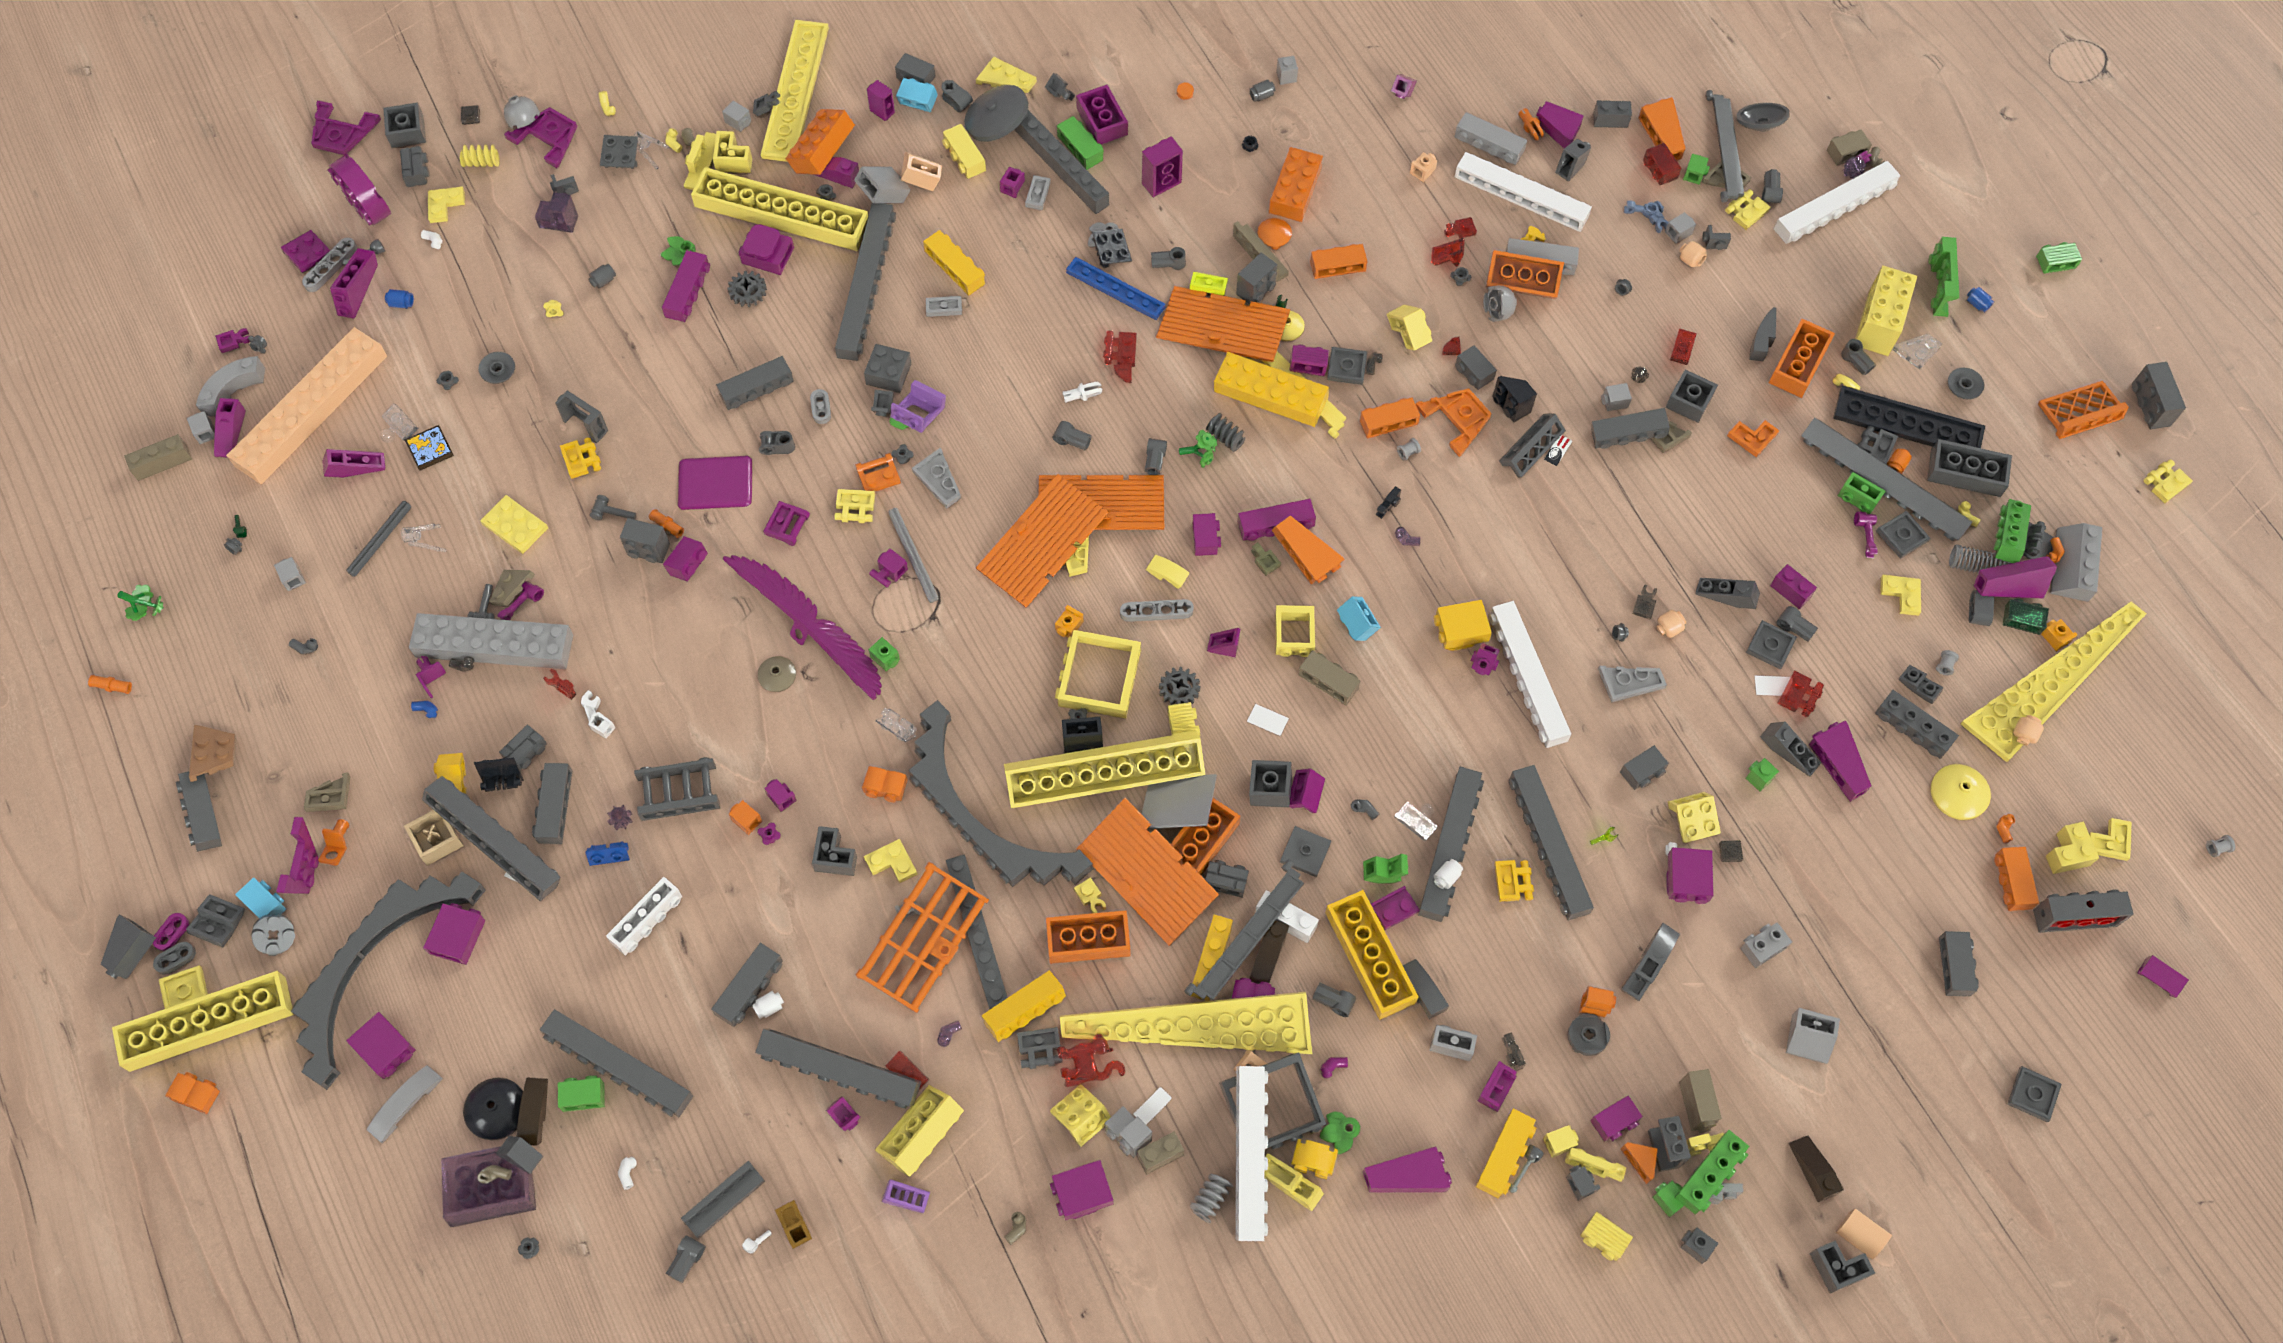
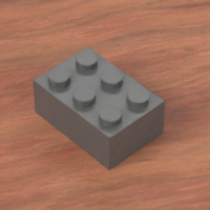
M2168 362L2146 364L2132 382V390L2137 396L2139 407L2143 411L2145 422L2150 430L2171 427L2186 409Z

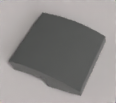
M209 894L197 908L198 915L187 927V933L223 948L237 928L245 909Z

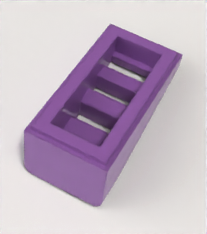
M890 1179L887 1182L881 1202L924 1213L930 1192ZM893 1188L897 1189L894 1198L890 1197ZM901 1190L905 1191L902 1201L899 1200ZM909 1193H913L911 1203H907ZM922 1195L919 1206H916L917 1196Z

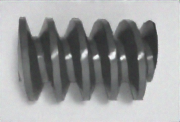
M1219 413L1207 424L1206 431L1208 430L1211 435H1214L1216 439H1219L1221 443H1225L1226 447L1235 452L1245 441V437H1243L1244 431L1241 430L1237 433L1239 427L1235 426L1232 429L1233 422L1231 421L1226 424L1228 418L1225 417L1221 420L1222 414Z

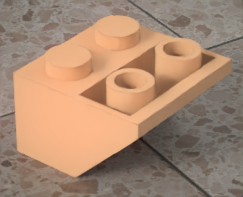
M905 152L901 181L934 191L940 180L942 165Z

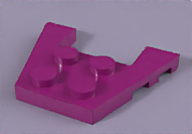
M317 100L315 126H313L311 144L316 149L346 155L381 121L380 115L364 112L358 125L329 119L334 109L332 103Z
M549 107L540 112L539 117L538 115L534 116L535 121L522 128L517 127L512 132L507 131L504 133L505 138L516 145L528 134H531L552 146L553 148L546 154L544 160L558 169L578 126L575 121Z
M294 817L290 834L297 840L290 874H280L276 892L309 894L310 888L314 885V871L319 865V858L304 818Z

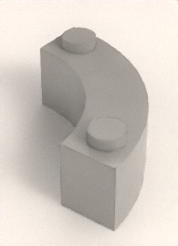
M247 357L236 360L214 373L199 393L196 403L198 409L201 412L205 411L208 416H216L220 398L231 399V395L236 390H242L248 386L263 383L265 367L259 357Z

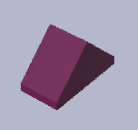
M1234 628L1210 634L1207 651L1236 658L1241 629Z

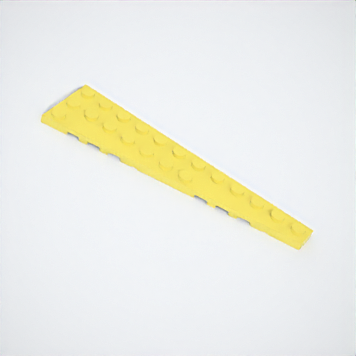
M2128 603L2111 617L2101 622L2097 627L2087 632L2083 637L2077 639L2011 688H2008L1997 698H1994L1983 708H1980L1963 720L1961 725L2004 761L2008 762L2023 746V744L2017 742V737L2013 734L2018 720L2021 717L2031 715L2040 719L2043 725L2147 613L2134 603Z
M1306 992L1060 1016L1062 1038L1104 1041L1119 1040L1120 1042L1133 1041L1161 1043L1164 1045L1312 1054Z

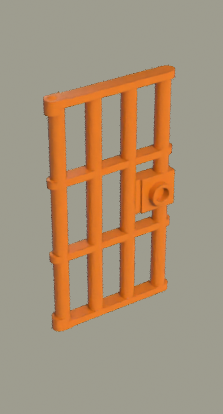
M930 862L925 866V872L908 898L903 900V906L884 935L879 937L881 940L862 969L859 968L855 974L858 979L868 982L918 1013V1007L938 976L941 977L943 974L941 971L945 965H949L957 953L959 943L962 939L966 938L965 934L984 904L989 901L983 895ZM936 872L944 877V879L923 909L914 902L932 874ZM952 882L961 889L940 920L932 915L931 912ZM967 893H970L978 898L959 930L948 925ZM912 907L920 912L921 915L901 946H899L890 939ZM930 918L938 923L919 955L915 956L907 950L926 920ZM945 928L955 934L951 942L941 936ZM888 944L895 948L897 952L876 983L868 978L867 975ZM928 954L939 959L935 967L925 962ZM906 955L914 960V963L896 991L892 993L884 988V985L903 956ZM922 965L932 972L910 1004L902 999L901 996Z

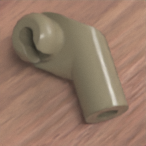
M685 128L682 131V138L686 145L691 146L692 141H695L692 134L693 131L690 128Z
M1873 147L1871 151L1870 164L1873 168L1885 162L1882 161V158H1878L1881 151L1879 147Z
M491 1165L478 1174V1181L489 1183L496 1178L509 1180L512 1170Z
M1021 1212L1013 1213L1011 1217L1013 1220V1230L1004 1236L1010 1245L1026 1232V1218Z

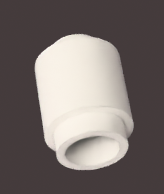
M1454 859L1446 861L1434 874L1435 884L1441 889H1449L1461 876L1462 866Z
M771 991L755 1000L756 1003L752 1006L759 1019L763 1017L767 1018L781 1010V1004L784 1001L778 992L774 994Z

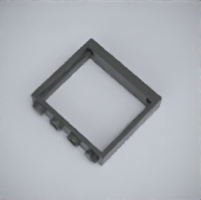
M1299 1052L1263 1066H1265V1071L1269 1074L1294 1064L1315 1120L1268 1138V1147L1272 1149L1283 1146V1141L1291 1139V1142L1303 1138L1302 1134L1308 1131L1311 1134L1322 1130L1321 1126L1326 1125ZM1236 1076L1219 1082L1236 1127V1105L1230 1092V1088L1236 1087Z

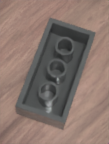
M1938 439L1931 449L1927 481L2001 497L2009 487L2012 455Z

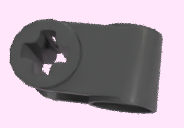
M946 80L942 83L943 100L957 112H962L973 102L972 96L954 81Z
M763 431L760 433L761 446L759 447V452L761 454H790L795 450L793 437L788 431Z

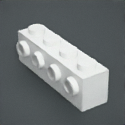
M663 877L606 935L610 943L625 956L633 952L638 942L643 937H647L651 933L652 928L665 919L666 913L680 903L682 898L680 891Z

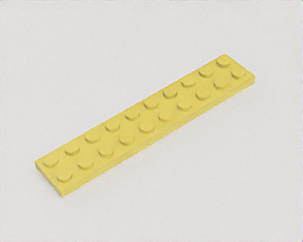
M795 20L777 92L781 95V97L777 98L780 103L776 106L773 105L761 151L762 159L787 162L785 158L789 154L790 149L794 147L799 137L803 134L829 26L826 23Z

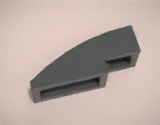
M1773 307L1761 322L1752 342L1749 360L1764 362L1768 353V347H1772L1776 338L1777 308Z
M1416 959L1404 964L1403 968L1418 995L1417 1003L1421 1004L1428 1018L1431 1019L1447 1011L1448 1003L1422 965Z

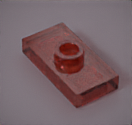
M1679 328L1670 361L1688 365L1697 333Z
M898 1051L885 1065L893 1072L922 1081L919 1091L930 1080L902 1051Z

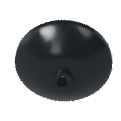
M490 1078L479 1083L471 1090L464 1103L463 1117L468 1129L477 1137L492 1141L500 1140L513 1134L518 1126L523 1090L515 1082L506 1078ZM494 1102V1107L489 1109V1104Z

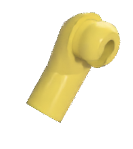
M1837 374L1833 378V383L1836 386L1843 384L1846 387L1860 390V386L1855 381L1843 374Z

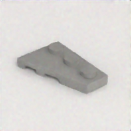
M941 448L912 468V472L946 509L961 499L960 492Z
M1618 666L1616 668L1598 667L1611 702L1665 689L1667 686L1660 668L1637 667L1636 669H1627Z

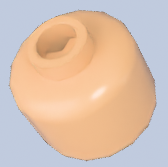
M1695 241L1684 243L1679 251L1681 253V261L1690 267L1701 266L1707 257L1706 249Z
M1670 610L1658 618L1659 625L1656 627L1662 636L1665 634L1667 637L1672 638L1684 631L1686 620L1680 611Z
M2031 715L2021 717L2013 731V734L2017 737V742L2023 745L2037 743L2044 730L2041 724L2042 721Z

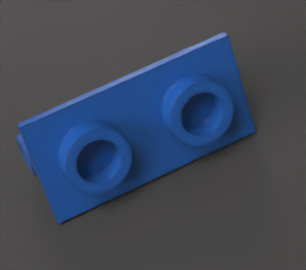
M624 841L611 843L609 848L606 847V844L591 845V848H587V851H585L590 866L630 860L627 852L629 846Z

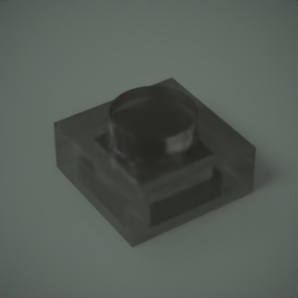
M478 105L461 107V122L463 125L480 123V108Z
M1741 840L1720 841L1719 847L1722 862H1742Z

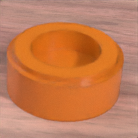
M1187 82L1179 84L1177 87L1178 97L1183 100L1192 98L1194 87Z

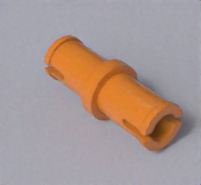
M657 509L650 512L649 519L664 527L665 531L670 532L676 538H680L683 535L684 528L673 522L671 517H666Z
M91 675L88 680L89 687L105 689L107 692L117 691L129 694L132 690L131 682L116 680L115 677L109 676L105 678Z

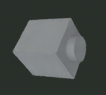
M1294 56L1282 57L1277 60L1276 72L1280 85L1297 82L1298 67Z
M732 101L722 111L725 123L739 132L748 127L751 122L749 110L735 101Z
M1684 212L1668 222L1665 233L1677 244L1692 235L1696 223Z
M1627 383L1607 386L1601 395L1602 404L1606 406L1607 411L1628 408L1632 399Z
M205 411L187 418L192 434L199 444L215 439L214 426Z
M292 557L283 559L274 565L282 584L288 591L306 583L299 566Z

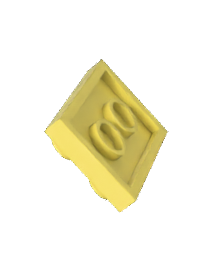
M507 495L480 520L482 525L522 554L548 529L547 524Z

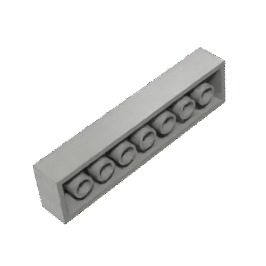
M417 613L409 649L417 658L427 656L429 659L567 669L573 633L569 625Z

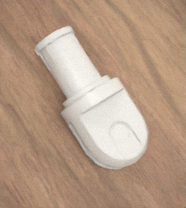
M1099 382L1085 385L1081 383L1076 389L1063 391L1065 403L1080 398L1086 401L1089 397L1101 394L1102 388H1099L1101 384Z

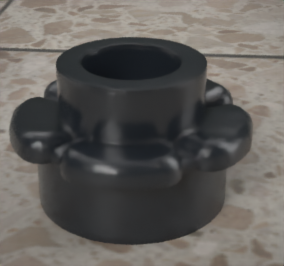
M1246 136L1242 143V148L1247 152H1253L1259 146L1254 136Z

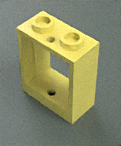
M1276 605V655L1283 657L1291 655L1308 657L1312 650H1315L1314 606ZM1281 621H1309V643L1281 642Z

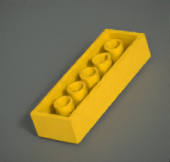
M1227 352L1214 380V392L1313 427L1318 422L1329 394L1328 386Z
M1364 890L1327 905L1325 914L1378 1019L1381 1020L1416 1004L1418 995Z

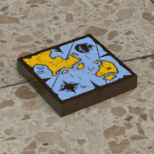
M439 425L405 439L419 471L454 456Z

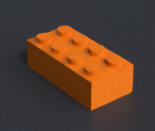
M820 109L812 122L808 124L807 129L799 137L797 143L790 149L785 159L797 174L820 175L855 124L845 110Z
M1293 147L1289 148L1270 199V214L1299 222L1303 221L1322 168L1323 155Z
M1493 250L1486 287L1502 285L1511 289L1512 292L1556 299L1558 297L1564 262Z
M1801 319L1769 384L1802 398L1835 333L1805 319Z
M1213 798L1208 825L1183 827L1172 841L1171 845L1183 856L1179 863L1183 866L1188 862L1202 875L1209 866L1210 861H1213L1239 826L1241 816Z
M1127 910L1046 918L1050 964L1131 956Z

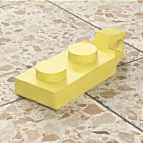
M1571 1148L1565 1158V1163L1574 1167L1581 1164L1582 1167L1585 1166L1587 1171L1602 1178L1607 1176L1621 1182L1625 1176L1626 1167L1619 1163H1610L1603 1157L1587 1154L1580 1148Z

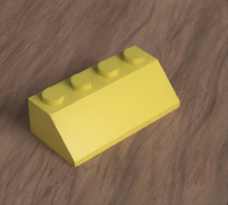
M928 1085L917 1098L914 1105L907 1110L875 1151L899 1171L910 1177L917 1171L922 1161L931 1154L936 1144L944 1138L950 1127L958 1121L964 1110L949 1095Z

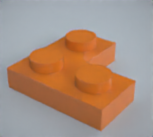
M1766 420L1755 431L1739 421L1729 431L1727 436L1757 457L1778 435L1780 430Z

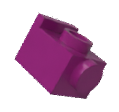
M1008 167L1000 180V192L1016 198L1017 193L1025 182V173L1019 169Z
M777 779L771 780L764 788L767 796L780 812L797 801L793 791H790L785 783L781 784Z

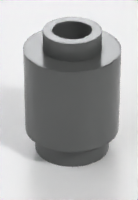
M1267 79L1253 85L1249 89V93L1253 101L1259 102L1273 96L1275 86L1272 81L1270 82Z
M609 264L601 265L589 273L590 278L588 280L594 288L600 289L612 281L616 273Z

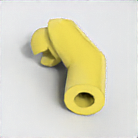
M607 91L599 92V100L606 116L615 115L616 110L614 106L609 105Z
M670 128L666 133L665 142L675 152L679 153L683 146L676 141L678 132Z
M1963 501L1958 506V512L1972 520L1971 525L1977 527L1981 519L1971 515L1969 510L1971 504Z

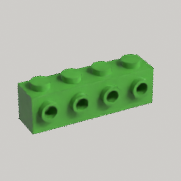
M2009 499L2006 505H2002L1999 512L2001 517L1997 524L1999 528L1995 536L1997 540L1993 548L1996 550L1995 558L2009 563L2020 561L2025 552L2031 505Z
M1728 1130L1674 1198L1695 1215L1700 1210L1704 1213L1711 1204L1709 1201L1710 1197L1713 1194L1717 1196L1724 1186L1721 1183L1724 1179L1729 1180L1736 1172L1734 1166L1737 1163L1742 1164L1749 1154L1746 1151L1750 1146L1732 1131Z

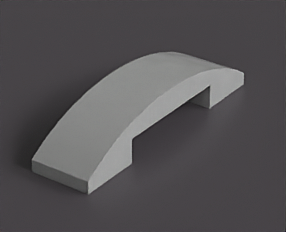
M428 1065L419 1070L387 1100L366 1130L383 1143L397 1128L396 1124L425 1093L429 1094L443 1078Z

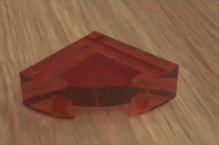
M1454 337L1448 341L1443 347L1442 355H1459L1461 353L1460 337Z
M1114 364L1115 374L1124 382L1132 383V364Z

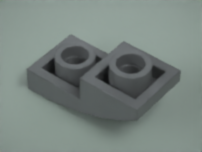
M1909 665L1899 677V680L1913 693L1933 704L1943 691V687L1927 679V673Z

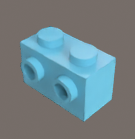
M903 78L896 94L899 104L927 112L932 111L938 96L935 86L930 83H920L912 78Z
M1352 596L1337 609L1340 620L1346 625L1349 635L1355 641H1366L1381 628L1363 597Z
M253 877L235 894L258 918L268 914H282L286 910L282 905L284 900L276 892L272 895L269 892L271 887L264 880L259 882Z

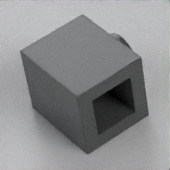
M1698 1227L1692 1232L1688 1230L1681 1239L1684 1242L1681 1249L1701 1264L1708 1260L1719 1244Z

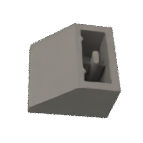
M1798 1008L1792 1014L1786 1053L1827 1064L1837 1040L1840 1019Z

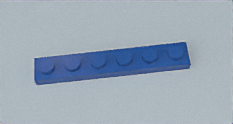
M1075 257L1066 269L1067 274L1154 320H1157L1165 309V303L1078 257Z

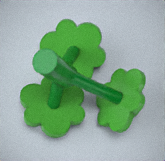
M1200 430L1195 437L1198 441L1195 446L1179 448V454L1194 453L1202 457L1200 465L1204 468L1205 465H1209L1213 460L1212 451H1216L1217 439L1211 436L1210 433ZM1204 448L1207 451L1203 454L1199 452L1198 449Z
M146 584L142 586L136 585V590L132 591V595L123 591H119L117 594L118 598L131 604V607L126 608L125 616L133 621L146 616L147 606L153 607L152 616H156L157 612L160 613L164 608L161 596L157 597L155 604L151 603V598L154 595Z

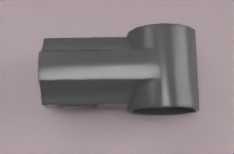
M1771 169L1764 174L1762 200L1764 202L1780 204L1783 197V188H1780V172L1776 169Z
M1174 247L1171 251L1151 252L1152 268L1172 267L1175 270L1183 269L1186 266L1185 250L1181 247Z
M1857 339L1849 340L1841 352L1842 358L1845 361L1852 362L1862 375L1868 374L1876 366L1863 351L1861 341Z
M1060 421L1052 438L1060 445L1070 444L1086 450L1090 445L1092 435L1075 429L1067 421Z
M1148 439L1145 472L1149 475H1157L1161 472L1162 461L1167 448V441Z
M1788 606L1778 618L1777 625L1782 630L1792 631L1809 642L1818 627L1801 617L1802 615L1798 609Z
M1319 983L1312 999L1332 1008L1334 1013L1342 1017H1348L1357 998L1347 991H1338L1323 983Z
M685 1236L677 1248V1255L667 1270L666 1275L683 1283L694 1263H697L702 1257L706 1246L689 1236Z

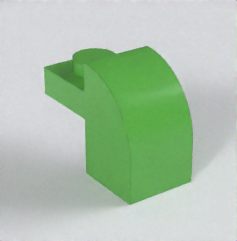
M1399 854L1390 859L1375 856L1363 861L1364 881L1383 884L1400 882L1401 877L1408 875L1407 855Z

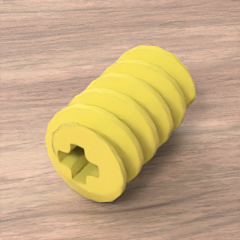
M463 145V150L460 152V163L462 167L466 165L468 167L473 165L475 167L480 165L482 167L487 165L489 167H493V165L498 167L499 153L494 145H491L490 150L487 145H484L483 150L480 145H477V150H475L473 145H470V150H468L467 145Z

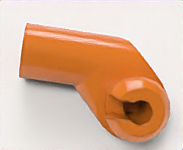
M2059 537L2050 540L2053 551L2046 555L2054 564L2059 562L2065 553Z
M2012 814L2003 815L1997 824V830L2003 843L2013 840L2009 832L2011 825L2015 823V817Z

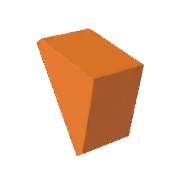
M1627 1142L1620 1150L1643 1181L1648 1184L1655 1175L1658 1148Z

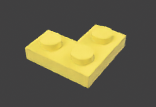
M455 187L429 190V222L448 221L447 207L465 205L464 188Z
M1882 575L1881 595L1900 597V614L1919 616L1921 613V579Z
M2111 818L2108 821V835L2090 832L2089 835L2098 855L2128 861L2131 853L2132 822Z
M900 839L864 856L872 875L889 867L892 868L899 883L917 875V871Z
M1707 1133L1688 1138L1686 1141L1690 1156H1697L1706 1149H1709L1710 1152L1724 1133L1712 1136Z

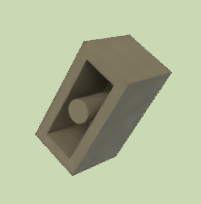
M1861 129L1855 132L1851 131L1841 137H1834L1830 141L1827 152L1838 166L1855 160V157L1865 151L1868 152L1872 144Z
M1175 1131L1137 1150V1157L1146 1175L1184 1156V1149Z

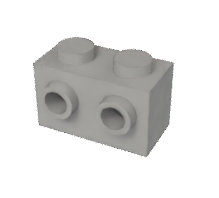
M1778 922L1772 926L1770 924L1765 925L1759 930L1760 934L1756 936L1751 934L1743 940L1745 944L1740 949L1755 968L1788 948L1792 943Z
M1436 1025L1429 1051L1470 1061L1474 1054L1477 1035L1464 1030L1458 1031L1445 1025Z

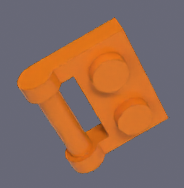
M890 453L885 454V457L867 463L855 464L864 491L876 492L901 483ZM884 464H888L889 466L868 474H864V471Z

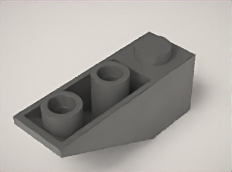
M1700 578L1695 594L1736 608L1756 609L1760 591L1755 581Z
M1785 721L1770 723L1760 736L1772 751L1807 776H1811L1821 764L1820 760Z

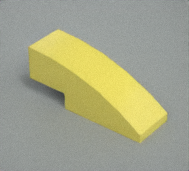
M1268 1153L1266 1155L1268 1169L1264 1170V1178L1310 1211H1313L1324 1195L1321 1188L1304 1178L1300 1172Z

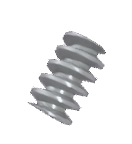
M1209 1174L1208 1179L1210 1182L1205 1181L1203 1184L1206 1189L1200 1188L1199 1193L1201 1196H1195L1196 1203L1190 1204L1193 1212L1207 1223H1211L1208 1215L1216 1216L1212 1209H1220L1217 1201H1225L1221 1194L1229 1195L1226 1186L1233 1188L1229 1181L1215 1174Z

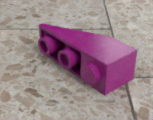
M220 398L215 417V457L228 458L226 455L237 445L246 413L245 408L238 399Z

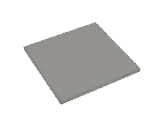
M1202 775L1148 785L1142 815L1151 823L1149 828L1207 826L1217 775Z

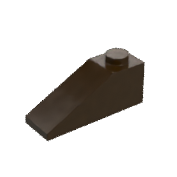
M1275 920L1265 933L1249 978L1252 982L1260 984V982L1270 983L1288 934L1289 925Z
M1808 1135L1788 1143L1817 1202L1836 1196L1844 1191L1834 1169Z

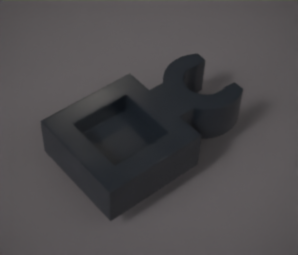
M1395 486L1384 499V502L1377 508L1376 516L1382 519L1387 511H1390L1393 506L1396 507L1400 503L1401 489Z

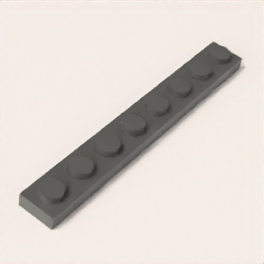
M965 854L947 859L946 864L950 876L975 890ZM952 883L957 896L961 888ZM967 893L959 906L963 921L978 900V898L970 893ZM980 910L968 929L967 935L990 1010L1008 997L982 910Z

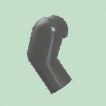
M294 638L289 642V647L300 654H307L317 650L318 642L316 639L310 638V640L302 644Z
M1357 799L1351 803L1353 811L1367 813L1372 820L1380 815L1368 800Z

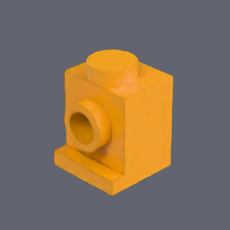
M1067 605L1055 623L1056 632L1062 637L1069 638V636H1072L1073 631H1078L1084 622L1083 613Z
M2054 619L2045 625L2046 629L2041 634L2056 652L2071 643L2078 635L2076 632L2073 633L2062 619L2057 622Z

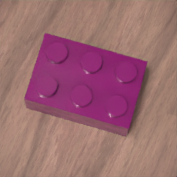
M1107 84L1076 95V109L1097 143L1102 145L1128 135V121Z
M1172 136L1142 151V185L1152 198L1182 183L1183 150Z

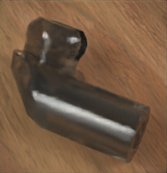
M1373 352L1369 356L1366 374H1375L1376 362H1382L1383 354Z
M464 657L463 662L452 658L449 662V667L466 672L473 669L475 660L471 657Z

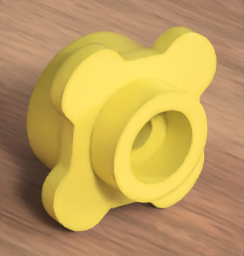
M550 300L544 303L543 307L546 309L545 315L547 317H560L563 315L560 302Z

